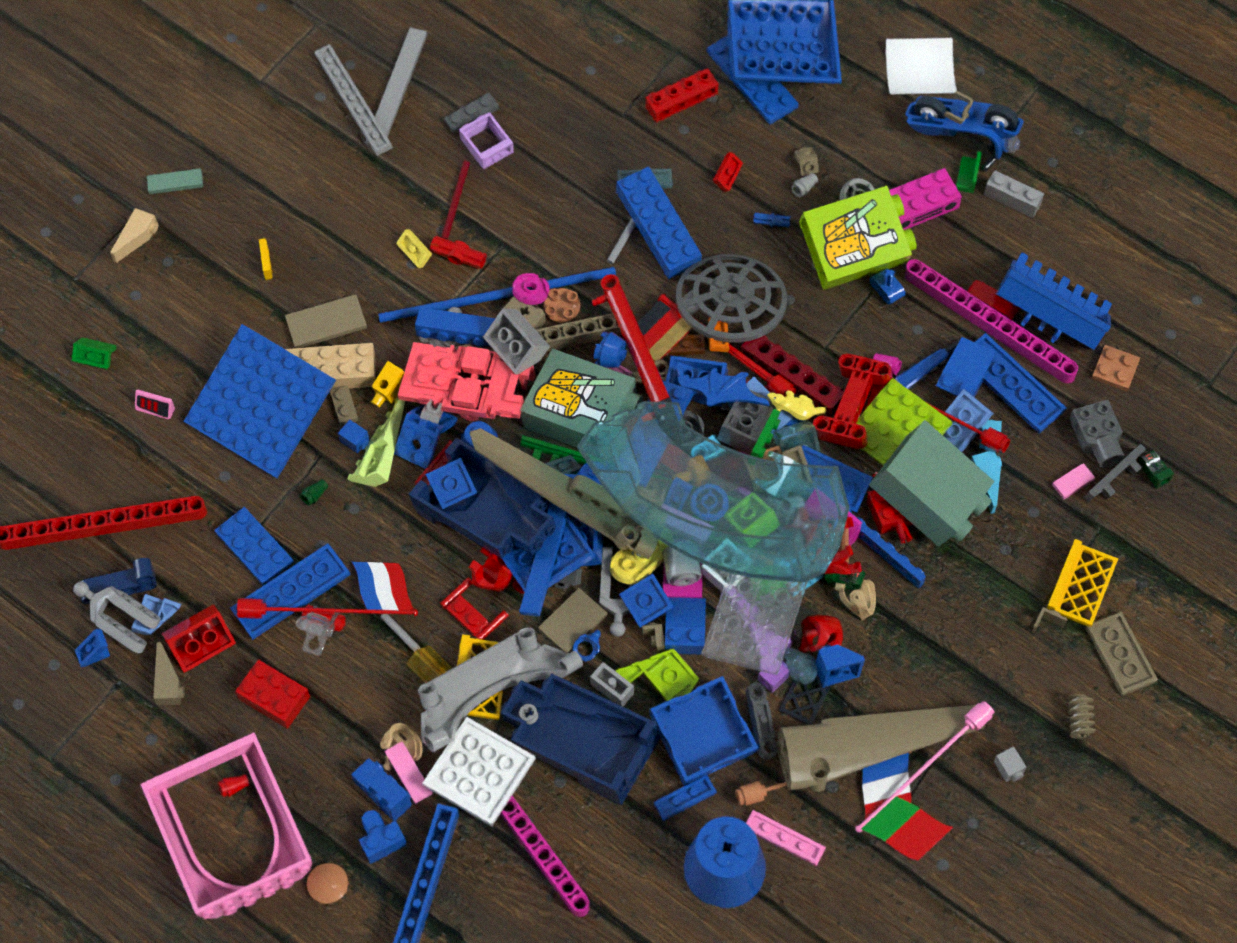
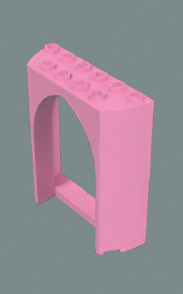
M255 733L141 784L197 916L208 919L231 915L242 906L248 907L253 905L261 897L267 898L272 896L278 889H287L293 886L294 882L302 879L311 870L312 860ZM239 755H242L270 817L274 831V851L271 862L261 879L248 886L224 883L210 875L201 866L167 788Z

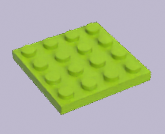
M892 378L857 421V424L865 427L868 444L861 450L881 465H884L904 438L924 420L942 435L950 428L952 421Z

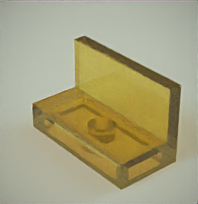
M430 645L417 649L407 662V665L424 683H428L452 669Z

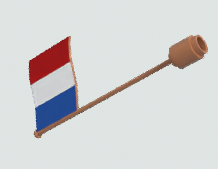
M911 752L863 768L862 791L865 820L909 779L908 759ZM757 781L740 786V789L735 790L739 805L745 806L764 801V796H767V791L785 787L787 784L784 782L765 788L764 784L761 785ZM910 784L897 795V797L911 803Z

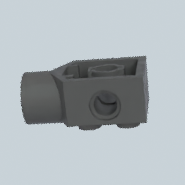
M1109 400L1072 410L1069 421L1083 453L1094 454L1100 468H1108L1120 463L1125 458L1119 444L1123 431Z

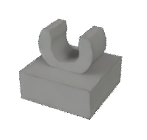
M430 399L427 405L425 404L420 418L438 424L443 414L441 410L442 403H439L438 407L434 408L431 405L433 400Z

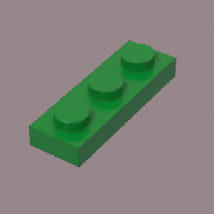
M773 409L751 452L749 462L756 464L758 458H763L766 452L764 446L765 444H770L774 436L771 432L773 429L777 430L781 422L778 419L780 411Z

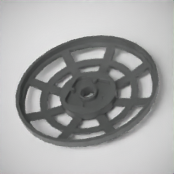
M721 254L710 256L694 263L682 274L676 289V305L683 320L696 332L717 341L745 342L760 338L777 327L786 312L787 291L781 278L766 264L743 255ZM721 260H738L747 262V264L722 263ZM713 262L715 264L705 269L700 275L690 274L693 270L706 263ZM756 265L762 268L763 270L768 272L776 281H767L766 278L753 267ZM725 267L742 268L739 274L728 273ZM716 269H718V271L721 274L717 276L715 279L705 277L708 273ZM751 272L761 281L751 282L746 276ZM684 280L695 281L693 286L694 298L683 302L682 286ZM700 283L710 285V292L699 295ZM765 288L764 301L754 296L755 289ZM770 288H781L782 301L779 310L769 304L771 299ZM733 290V291H735L736 293H735V294H731V293L728 292V291ZM711 299L713 304L717 306L716 310H710L703 301ZM751 303L760 306L754 312L746 314L745 309ZM697 304L702 312L711 317L708 325L705 326L694 319L687 311V308ZM724 310L738 312L739 316H724L722 313ZM765 310L774 315V318L766 325L755 330L751 329L749 321L761 315ZM718 321L742 323L744 332L727 333L714 330Z

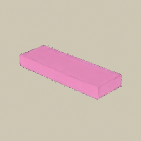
M403 742L385 751L386 756L415 804L433 794L430 789L423 786L425 779Z

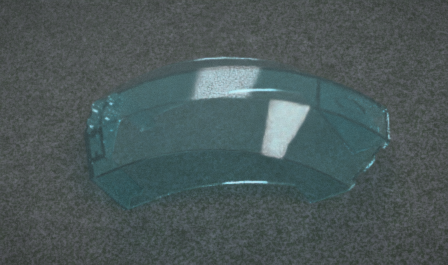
M644 401L637 404L638 408L628 412L625 409L613 414V419L606 422L599 420L593 423L577 445L579 452L608 494L636 523L669 547L707 566L750 578L807 582L826 572L840 548L849 512V504L838 466L781 463L757 458L730 449L688 427L685 424L680 405L677 402Z

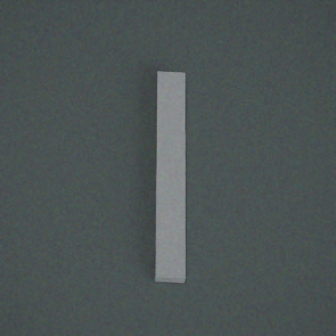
M414 28L409 29L375 118L387 138L427 37V31ZM366 139L365 146L371 147Z
M329 44L315 51V56L376 156L392 149V144L331 45Z

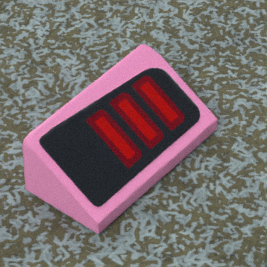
M136 390L135 409L137 411L165 419L171 418L175 409L172 399Z

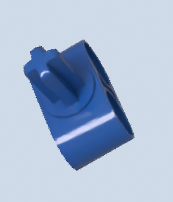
M885 268L870 277V283L885 303L890 305L905 296V290L894 277V270Z

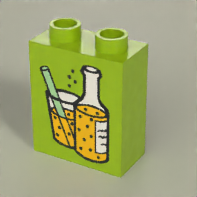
M888 186L803 212L799 223L823 290L878 273L885 268L890 269L906 264L912 256L911 251L916 250L917 245L912 230L910 228L903 230L899 220V216L904 215L901 198L898 194L891 196Z

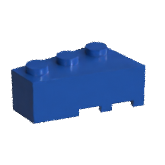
M369 758L351 774L352 779L394 822L412 806L411 796L391 775H387L383 771V767L377 761L373 762Z

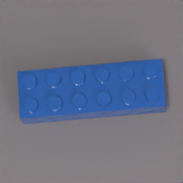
M650 167L617 181L616 192L668 280L684 273L694 263L701 261V252Z

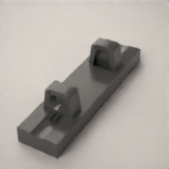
M1140 444L1083 498L1090 502L1097 494L1101 493L1106 499H1109L1116 492L1109 484L1125 468L1132 475H1135L1142 468L1136 459L1146 450L1143 445Z

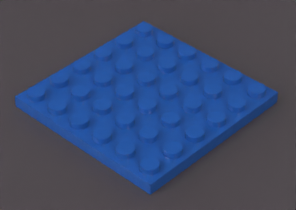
M241 324L184 422L278 478L336 382V379Z

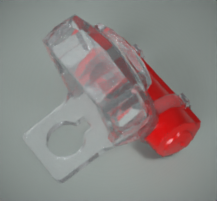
M308 605L305 608H318V606ZM302 612L301 617L297 619L296 623L297 629L306 631L307 634L302 650L321 656L326 640L332 636L334 631L340 632L346 624L345 616L340 615V613ZM315 635L319 636L318 641L320 645L316 650H312L309 647V642Z

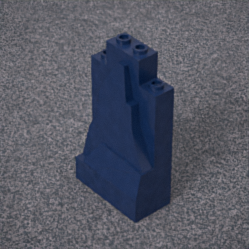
M458 438L445 451L448 459L447 464L461 458L477 493L444 509H441L430 484L427 486L422 480L408 494L417 514L433 524L438 521L448 525L501 559L511 552L513 545L533 556L536 551L542 548L543 542L554 533L556 528L554 518L544 512L549 505V500L511 476L477 452L475 448Z
M552 673L548 679L544 680L541 687L542 690L522 680L518 685H515L510 699L501 708L503 720L518 727L512 733V743L532 754L535 758L576 777L579 784L622 805L660 740L656 722ZM526 704L535 706L538 712L537 721L530 725L525 720H522L519 715V710ZM529 711V713H525L526 718H528L529 715L533 716L531 711Z

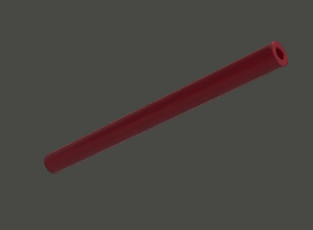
M463 161L441 236V238L448 240L469 169L470 162Z

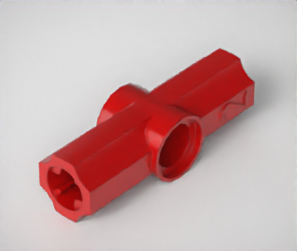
M435 236L430 246V252L447 257L450 262L456 265L463 263L481 270L487 258V254L471 249L466 243L459 240L452 242Z

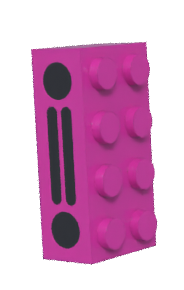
M945 168L889 190L891 196L898 194L901 198L904 215L899 216V220L903 230L958 209L962 198Z

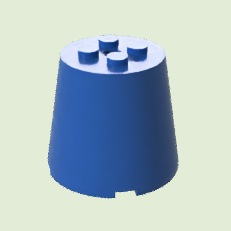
M719 817L704 825L689 846L684 860V875L692 893L702 902L721 908H733L750 901L760 890L766 873L765 858L756 834L747 823L734 817ZM723 849H730V853H727V851L723 852Z

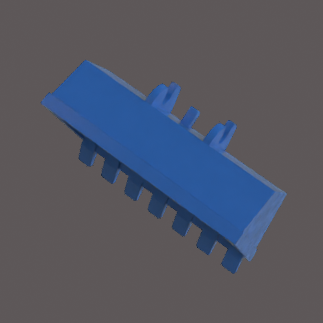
M1021 252L1017 261L1013 259L1010 264L1009 270L996 295L1027 312L1021 322L1022 326H1025L1031 316H1034L1042 321L1038 330L1042 331L1046 324L1055 328L1056 330L1050 342L1054 343L1060 334L1064 333L1086 347L1095 350L1111 327V315L1108 312L1112 303L1104 300L1101 308L1094 305L1098 295L1091 292L1087 300L1080 297L1084 287L1077 284L1073 292L1068 290L1067 286L1070 279L1063 276L1059 284L1054 282L1053 278L1056 271L1049 268L1045 276L1040 274L1039 271L1043 264L1035 260L1031 268L1026 266L1025 263L1029 256Z

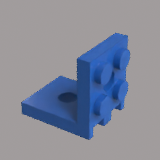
M421 404L406 413L394 454L426 469L432 461L440 435L456 425L458 418L443 411L438 424L422 419L420 415L425 405ZM414 439H416V440H418V441L420 442V444H421V447H420V448H416V447L414 446V444H413V440H414Z

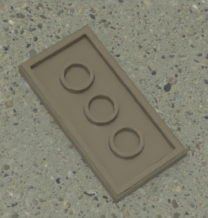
M356 294L285 315L295 348L306 347L367 328Z
M1122 611L1093 622L1092 627H1085L1121 696L1158 681Z

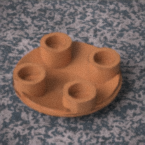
M566 288L551 289L543 303L544 312L548 318L555 322H568L572 320L580 310V300L577 293Z
M332 863L321 864L309 874L307 889L311 897L318 901V903H333L342 898L348 891V878L340 866Z

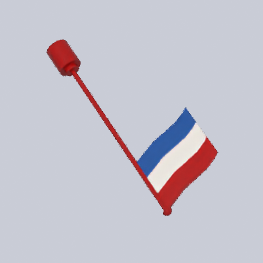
M352 562L358 576L360 595L366 609L267 607V603H263V599L238 598L237 602L238 618L262 619L267 611L408 614L415 617L418 615V610L413 609L410 602L405 576L399 563Z

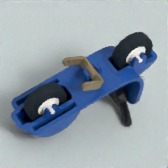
M955 91L954 96L961 100L919 96L916 102L910 103L906 110L907 123L921 134L928 136H954L959 131L990 138L987 149L991 151V156L982 165L983 171H988L997 159H1000L1003 152L1009 151L1014 153L1020 146V140L1016 135L1020 132L1023 119L1018 118L1011 108L1004 105L973 102L972 98Z

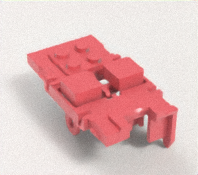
M413 342L398 392L399 400L417 402L427 405L428 401L432 399L431 405H434V408H437L439 403H442V411L458 413L462 418L469 421H477L479 417L495 419L496 415L519 419L524 400L523 396L514 395L518 378L522 389L526 390L528 381H534L536 372L533 365L516 375L495 351H489L488 349L458 346V350H456L454 345L446 348ZM461 369H463V372L472 374L471 378H462L458 373H461ZM478 375H484L485 379L490 377L491 380L481 381L478 379ZM489 384V388L484 387L482 393L480 385Z

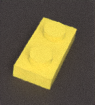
M410 229L405 230L396 243L418 268H423L432 255Z

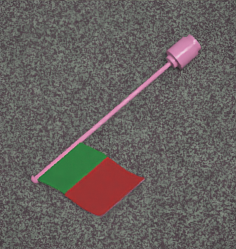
M985 701L977 703L964 716L966 726L859 826L856 825V831H864L881 839L910 859L916 861L921 859L953 827L935 820L916 805L897 797V795L968 729L979 731L994 714L991 706Z

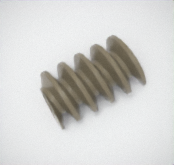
M1083 694L1069 695L1068 700L1070 702L1068 707L1070 708L1069 715L1071 716L1069 722L1071 723L1070 731H1072L1070 737L1074 739L1087 738L1090 734L1095 733V729L1089 728V726L1095 725V721L1089 720L1095 717L1093 713H1089V711L1094 710V706L1088 705V703H1092L1094 700Z

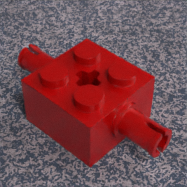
M875 490L868 492L866 502L880 535L896 530L902 544L905 543V540L910 542L913 538L907 526L913 524Z

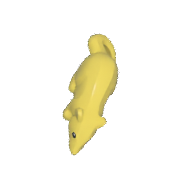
M792 391L786 392L787 397L775 393L767 394L776 410L780 412L781 410L787 411L799 420L805 421L815 415L823 416L827 411L825 407H814L813 401L804 395H800L799 398L794 397Z

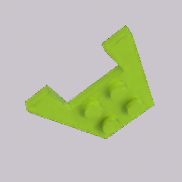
M674 648L616 670L619 675L630 683L641 674H644L666 701L691 693L699 680L698 676Z

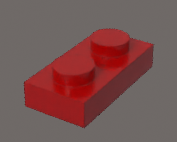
M728 152L713 182L723 192H728L743 162L733 152Z

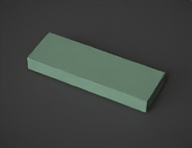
M194 169L147 176L149 194L201 188L203 187L202 170Z

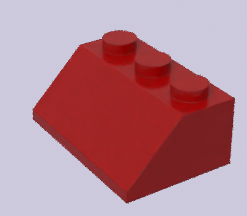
M214 604L161 633L184 673L236 644Z

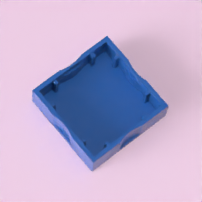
M723 676L697 687L687 695L675 697L650 709L649 715L652 721L656 722L660 738L683 786L706 774L709 775L744 759L758 750V746L746 722L738 712L735 699Z

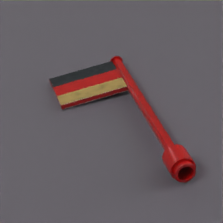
M661 294L658 297V302L637 322L654 361L662 360L692 330L681 317L677 305L667 298L666 294ZM729 344L727 353L765 380L769 385V391L781 394L784 397H787V391H792L795 394L796 389L792 383L779 374L772 376Z

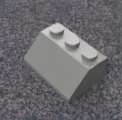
M502 308L483 336L516 375L539 362L550 347L517 309Z

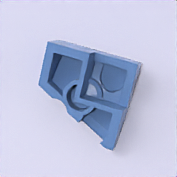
M145 594L141 604L157 614L161 620L158 626L152 629L135 619L131 631L138 634L151 635L180 609L181 604Z

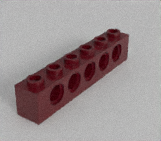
M765 335L751 341H745L741 345V353L772 376L779 374L794 385L797 395H804L810 398L815 407H825L827 416L831 417L838 409L844 391L839 386L831 384L825 376L818 375L809 365H804L798 361L797 357L793 354L785 352L780 345L769 341ZM790 371H796L797 373L792 374ZM810 381L812 384H806L805 382ZM820 392H826L827 395H822Z

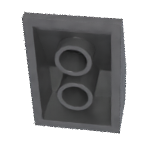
M752 390L750 391L755 396L767 399L770 404L769 407L753 403L734 402L717 438L748 454H751L773 409H775L769 398Z

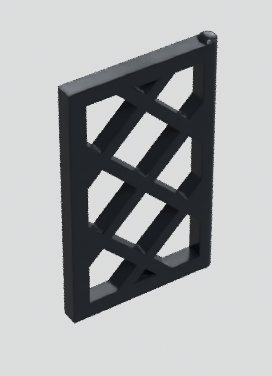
M804 660L778 711L807 725H812L832 685L823 688L815 669V664ZM806 666L813 669V675L803 676L802 673ZM816 678L819 688L808 690L805 681ZM802 682L805 692L795 695L793 690L797 683ZM821 691L822 696L819 702L813 704L810 694ZM807 695L810 705L799 708L796 698ZM793 699L796 709L792 711L785 709L787 702ZM812 709L813 714L810 720L802 716L801 712Z

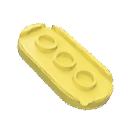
M662 531L656 548L649 559L637 556L635 552L632 555V550L620 549L611 559L610 572L612 576L625 584H636L648 577L664 561L663 550L672 546L670 536Z

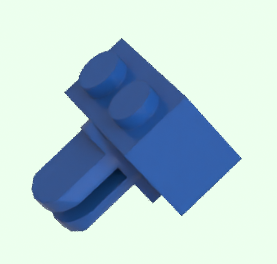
M374 810L367 811L363 815L362 824L368 835L359 839V842L370 864L407 845L396 821L385 825L380 814Z

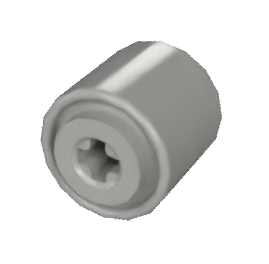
M688 543L676 544L663 550L662 554L668 584L688 586L701 579L702 573L696 545Z

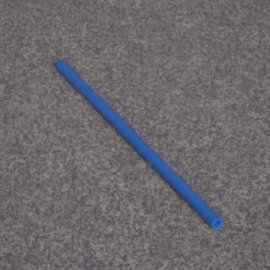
M615 267L546 281L549 284V289L602 279L609 274L616 275ZM512 287L379 313L378 315L380 323L417 316L420 307L447 310L452 307H462L513 297L514 295ZM527 287L529 290H535L532 287Z

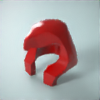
M482 547L480 552L488 558L483 565L475 560L469 565L468 568L472 571L471 584L480 589L503 592L509 586L513 574L501 558Z
M820 614L802 618L800 623L802 645L798 648L800 653L817 651L824 647L826 642L827 645L834 646L838 644L841 646L843 629L838 618ZM818 635V644L813 646V638Z

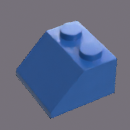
M838 644L822 647L818 652L815 669L822 687L860 677L865 659L864 656Z

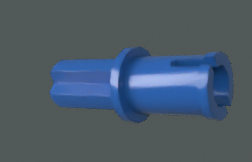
M755 213L753 217L755 224L787 228L790 225V216L774 215V213Z

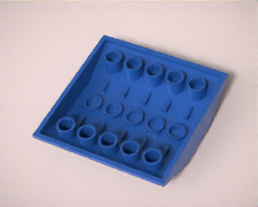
M728 0V46L734 79L841 84L834 0Z

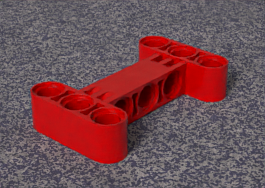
M843 354L838 361L842 376L850 379L834 418L827 416L816 417L813 421V427L816 437L820 440L862 449L868 444L865 427L857 424L872 384L886 386L893 378L892 369L889 363L853 354Z

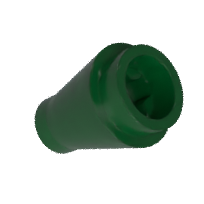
M320 479L318 482L302 489V493H300L301 500L308 506L314 505L324 491L328 489V484L323 479Z

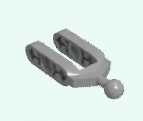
M603 547L599 606L614 615V623L610 626V632L613 636L619 637L625 633L622 616L629 613V610L622 599H610V563L613 547Z
M77 582L73 588L76 596H85L91 600L90 620L98 628L130 650L142 653L147 645L146 641L110 616L104 614L103 611L108 602L111 601L136 620L152 629L158 626L161 618L128 594L113 586L95 594L89 590L87 583Z

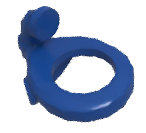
M599 630L591 634H583L574 642L573 651L579 654L582 661L592 660L599 653V637L601 635ZM583 641L590 642L593 646L592 653L588 656L581 655L578 652L579 643Z

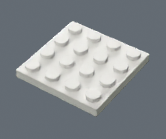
M466 717L456 732L454 741L448 744L424 780L423 786L493 826L535 761V756Z

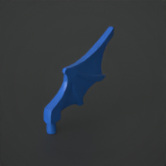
M682 368L675 370L679 386L704 395L707 399L706 405L709 407L727 402H746L768 407L770 405L767 399L755 396L746 385L747 372H741L734 376H725L718 373L717 368H714L703 377L689 378V375H684Z

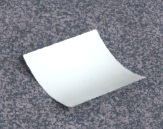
M952 38L886 39L887 77L890 94L955 93L957 91L953 69Z

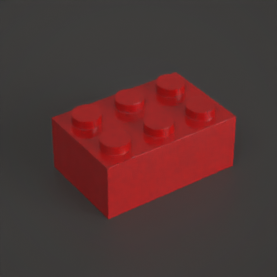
M257 660L235 691L240 701L286 729L289 728L310 698L307 688L260 660Z

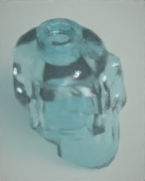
M787 648L784 658L787 659L786 663L792 680L800 684H810L817 675L815 659L810 654L802 653L794 648Z

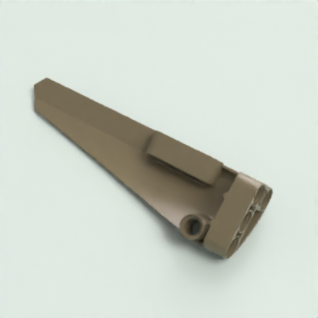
M481 428L469 433L475 450L511 476L583 523L612 539L619 549H630L646 559L651 557L667 520L668 514L652 505L643 513H639L624 505L625 499L586 476L577 475L572 479Z
M975 705L829 718L823 720L820 724L782 727L779 730L777 740V754L789 790L807 789L809 787L815 792H820L825 789L826 783L899 755L951 739L966 726L964 716ZM968 729V730H967L966 732H964L962 735L967 734V733H971V732H974V731H977V730H975V729H974V730Z

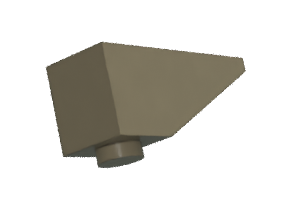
M157 642L154 701L156 705H181V698H184L185 695L184 686H181L162 643Z

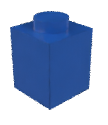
M351 420L338 432L340 442L356 453H359L361 449H365L369 443L368 431Z

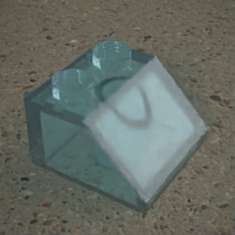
M809 420L772 431L775 444L780 446L782 452L805 445L821 453L815 426Z

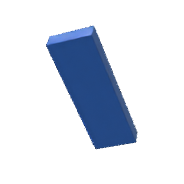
M706 774L655 801L654 806L662 820L665 821L713 796L717 791Z

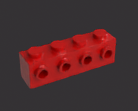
M708 68L703 71L700 70L688 78H683L673 85H668L658 92L649 94L646 97V109L657 123L717 95L719 84Z

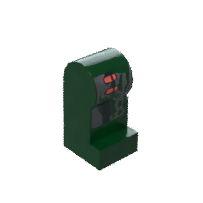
M1151 450L1138 458L1140 466L1156 489L1171 481L1174 472L1170 467L1167 468L1156 451Z
M862 571L849 575L838 573L826 574L825 579L828 586L835 587L836 583L845 584V589L860 590L865 572Z

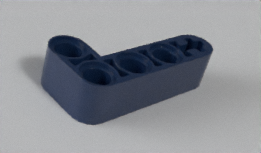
M149 558L135 560L133 562L134 568L82 580V582L87 583L89 590L95 594L111 586L128 595L152 590L157 587L154 567ZM85 596L81 597L83 604H90L91 600Z

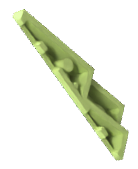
M398 397L395 398L392 412L388 411L386 413L387 420L384 425L378 426L365 448L366 452L363 459L356 462L357 469L353 474H349L348 480L373 487L388 482L405 404L404 400H399Z

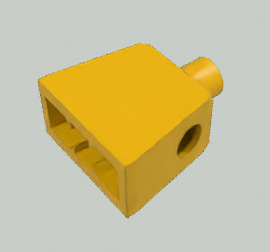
M387 361L372 385V389L376 394L370 402L378 408L381 407L384 401L392 404L395 398L398 397L404 371Z

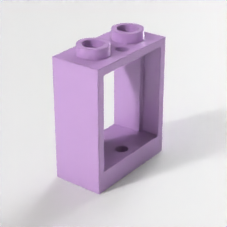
M490 112L479 116L475 121L467 123L459 129L460 139L483 169L514 152L513 142ZM490 128L500 143L480 153L469 138Z

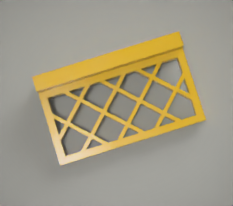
M1075 539L1047 609L1055 610L1063 617L1092 627L1118 558L1084 546L1082 541ZM1082 553L1091 554L1093 560L1084 563L1081 557ZM1103 560L1112 562L1111 568L1103 570L1099 562ZM1096 564L1099 572L1090 575L1087 566ZM1083 568L1087 577L1077 579L1075 571ZM1102 575L1105 583L1096 587L1092 578ZM1089 580L1093 588L1083 591L1080 583ZM1077 585L1080 593L1071 596L1068 587ZM1095 592L1098 601L1089 603L1086 595ZM1083 597L1086 605L1077 608L1073 600ZM1070 601L1074 610L1067 612L1060 609L1063 603ZM1089 609L1092 616L1090 620L1082 618L1079 612Z
M462 634L457 666L469 660L471 656H476L472 651V644L480 645L485 651L488 649L486 646L490 648L499 642L470 638V635ZM503 690L490 696L484 703L478 704V707L471 710L467 716L499 720ZM492 702L496 707V714L488 713L483 707Z

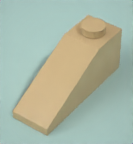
M136 208L134 209L110 252L114 262H119L147 242L152 234L156 233L158 223L155 215Z

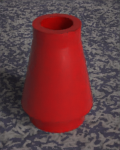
M246 774L222 778V781L218 782L222 797L228 796V798L249 786Z

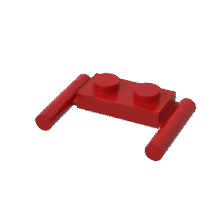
M468 577L440 605L476 639L484 640L509 615L503 610L493 621L488 623V620L461 596L472 585V580Z

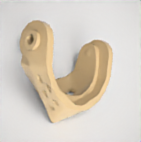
M865 579L860 590H853L850 594V601L846 598L844 592L845 584L836 583L835 590L839 591L843 604L860 617L861 620L874 613L876 593L874 583L871 580Z
M396 723L384 734L381 741L383 749H390L396 744L403 742L414 761H418L421 758L423 752L422 742L417 733L408 725ZM400 732L407 738L406 741L399 735ZM386 756V763L383 767L390 771L393 766Z

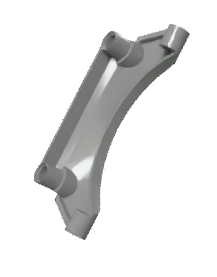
M533 628L521 629L512 636L428 683L422 684L418 688L422 707L426 710L421 714V737L423 743L432 752H435L454 741L457 729L463 719L485 699L509 687L518 685L521 680L526 683L545 680L549 678L551 673L563 678L583 666L581 657L575 651L565 653L546 644L541 646L537 642Z

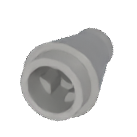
M810 173L808 176L794 181L792 185L793 193L798 197L806 196L814 184L818 182L817 176L814 173Z

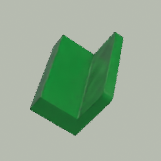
M978 152L977 158L962 156L956 185L958 191L974 193L982 152Z
M82 337L73 343L72 361L108 369L110 367L111 353L116 350L117 345Z

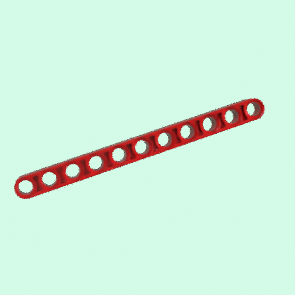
M191 496L1 526L0 549H16L199 520L206 516L207 508L201 497ZM195 506H201L199 509L193 510ZM176 509H182L180 512L174 513ZM157 512H162L161 515L155 516ZM138 515H143L140 519H135ZM119 518H124L121 522H116ZM104 521L103 524L97 525L98 522ZM85 524L84 527L78 528L79 525ZM61 527H66L63 531H58ZM42 530H46L44 534H39ZM27 533L26 536L20 537L21 534ZM8 536L5 540H1L2 537Z

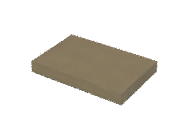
M578 588L538 627V630L560 650L570 653L573 650L574 642L579 636L589 634L607 616V612Z

